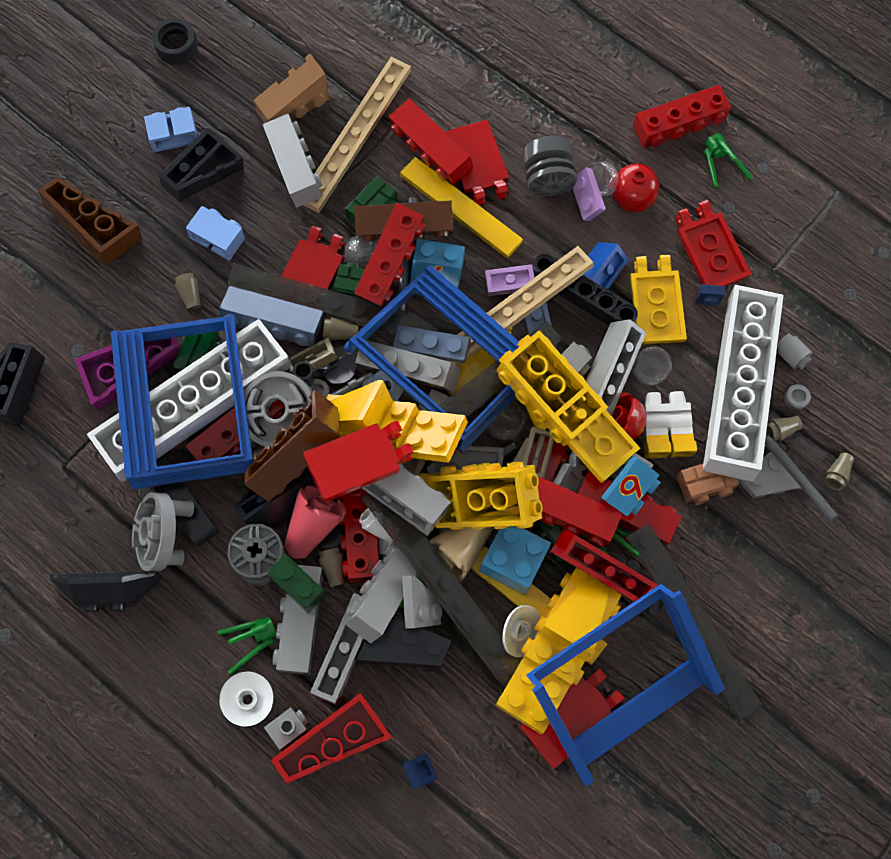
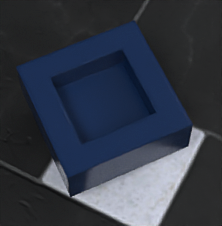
M701 284L696 292L695 303H703L705 306L720 304L725 295V286Z
M427 753L402 764L414 790L438 778Z

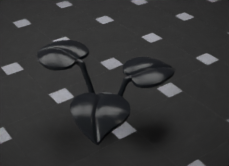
M343 347L334 348L338 359L318 369L319 371H317L316 367H312L310 363L301 361L294 365L291 372L289 369L285 372L302 379L309 387L315 381L314 375L318 377L325 376L331 384H345L355 375L357 369L355 361L358 349L350 354Z

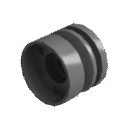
M547 136L535 139L524 147L522 155L524 167L527 170L528 190L532 194L537 196H555L572 189L576 185L577 176L575 165L572 162L571 143L568 139L560 136Z
M250 524L240 528L232 536L228 544L227 557L231 567L245 582L255 586H266L273 583L267 572L287 553L279 535L272 528L262 524ZM259 548L262 553L256 554L254 558L251 551L255 552Z

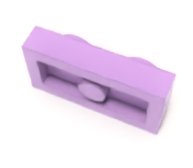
M585 168L576 175L577 182L573 187V191L583 220L591 221L605 211L606 208L593 170Z
M532 264L485 270L488 296L514 293L535 278Z

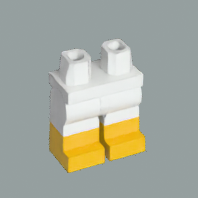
M671 392L669 394V404H661L660 393H647L644 406L647 414L646 426L643 431L644 459L667 458L669 454L670 458L692 457L697 452V445L693 436L692 415L690 412L691 403H686L684 392Z

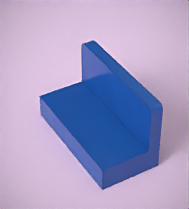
M598 242L588 255L594 267L583 275L608 290L629 259L618 244Z

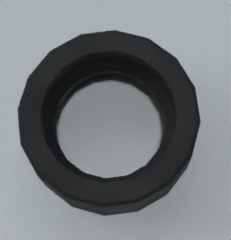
M170 18L159 23L153 31L152 41L158 56L164 62L182 64L194 57L198 48V41L193 27L187 21L179 18ZM175 33H181L188 37L187 43L177 49H167L162 45L165 38Z

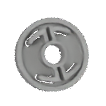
M280 371L269 372L253 380L244 391L250 438L262 446L266 447V445L272 447L277 433L282 427L289 428L295 418L293 414L298 408L302 407L305 409L312 401L309 398L312 393L311 388L295 375ZM281 400L285 405V413L279 419H272L269 415V408L274 401Z
M150 492L144 497L142 503L138 505L134 517L136 524H133L132 547H135L138 563L144 571L160 572L167 565H183L184 551L182 549L173 550L176 532L175 516L191 517L194 511L193 501L171 500L166 493Z

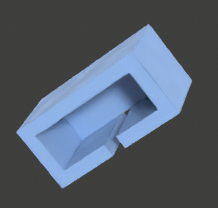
M190 107L176 108L169 111L170 114L156 112L152 115L144 116L149 142L154 152L190 145L198 137Z
M201 206L186 227L190 239L206 248L212 244L211 250L229 261L245 240L239 223L234 220L228 221L215 209L211 208L209 210Z

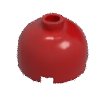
M640 163L629 164L623 167L615 176L611 188L614 201L617 200L621 204L620 207L630 212H642L656 201L659 191L658 177L647 165Z
M621 393L612 417L635 440L644 431L647 414L639 400L629 393Z

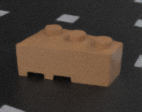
M311 54L305 57L307 62L297 70L294 68L288 71L290 76L280 84L275 82L254 99L256 112L264 123L285 114H289L291 121L301 118L308 111L322 106L329 100L325 72Z

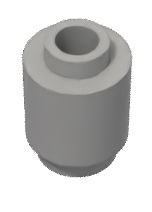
M789 333L777 343L778 354L793 369L798 367L803 369L812 361L810 356L813 352L797 336L793 337Z

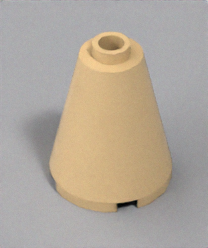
M465 527L460 530L447 529L427 541L423 548L424 552L428 549L430 553L427 557L429 562L443 576L448 578L451 575L456 578L454 582H461L468 574L492 533L493 527L472 530L471 527Z

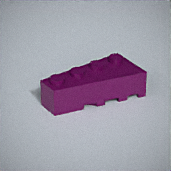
M177 337L144 342L147 375H151L177 357L181 348ZM112 345L74 359L92 406L100 410L117 398Z

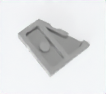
M771 452L763 457L762 470L753 482L738 479L739 483L753 499L764 497L768 494H779L789 490L802 489Z
M414 575L402 576L405 628L441 625L442 608L439 597Z

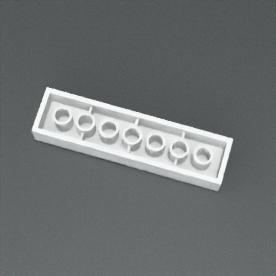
M735 285L728 298L703 471L753 482L762 470L783 302L782 294Z
M259 319L236 334L244 391L257 377L269 372H285L291 367L287 354ZM226 341L149 392L157 459L235 406ZM118 413L87 435L115 475L123 483L127 479L125 478Z

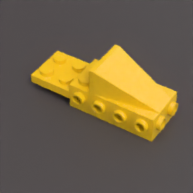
M540 330L532 337L529 334L526 335L517 344L519 346L518 349L513 353L511 350L507 351L499 359L501 364L496 369L499 379L505 385H510L516 392V398L525 405L536 428L543 430L548 428L551 437L557 443H561L563 446L567 444L601 483L604 482L636 453L640 447L606 411L608 406L604 403L603 399L595 393L586 383L585 379L577 373L568 360L559 353Z
M377 380L344 395L328 394L326 399L338 407L340 437L376 423L381 430L389 423L398 421L402 428L400 432L401 437L391 440V443L395 450L409 443L414 451L411 455L416 459L449 463L468 423L465 415L420 411L415 403L393 401L383 380Z
M512 462L507 464V467H501L500 463H481L478 465H466L459 470H456V466H445L440 468L441 472L413 474L422 478L425 484L435 491L443 493L447 500L450 501L446 514L436 525V528L460 530L465 527H471L472 530H479L486 527L504 529L510 526H517L518 529L532 527L533 522L542 518L543 507L538 493L539 480L535 473L534 465L524 466L523 462ZM398 515V519L400 520L399 526H413L411 523H409L400 515Z
M577 567L572 574L567 572L560 582L559 586L563 587L559 595L554 593L547 605V608L550 609L546 617L541 616L534 629L538 632L534 639L528 638L521 649V652L525 654L495 705L541 735L545 732L550 722L532 691L533 686L526 674L604 623L609 617L617 614L621 607V604L618 603L622 596L620 593ZM596 643L540 680L556 710L572 683L577 685L582 678L584 671L581 670V667L585 661L589 663L597 650L595 648Z

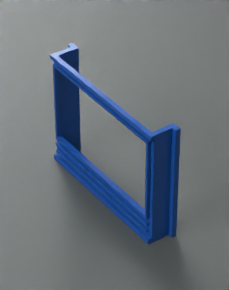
M429 264L418 277L353 338H350L343 348L350 354L358 349L427 411L446 413L365 340L418 292L500 364L499 359L507 351L511 350L513 353L519 348L517 345L519 341ZM510 385L464 429L456 447L461 453H464L516 398V392Z
M233 314L225 317L119 332L117 330L111 331L125 478L130 483L131 490L245 473L247 467L254 461L236 336L237 323ZM225 330L241 454L157 467L144 342Z
M662 584L526 674L533 686L532 691L585 787L594 781L587 768L589 763L704 684L716 695L725 690L682 592L678 590L673 593ZM661 599L689 660L572 740L540 680Z

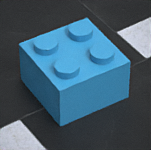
M517 526L499 529L481 564L479 572L526 595L551 542L525 529H518Z

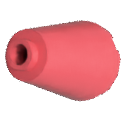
M306 486L304 490L300 488L284 543L287 555L293 559L306 558L344 518L346 508L339 499L337 503L333 500L324 503L317 487Z

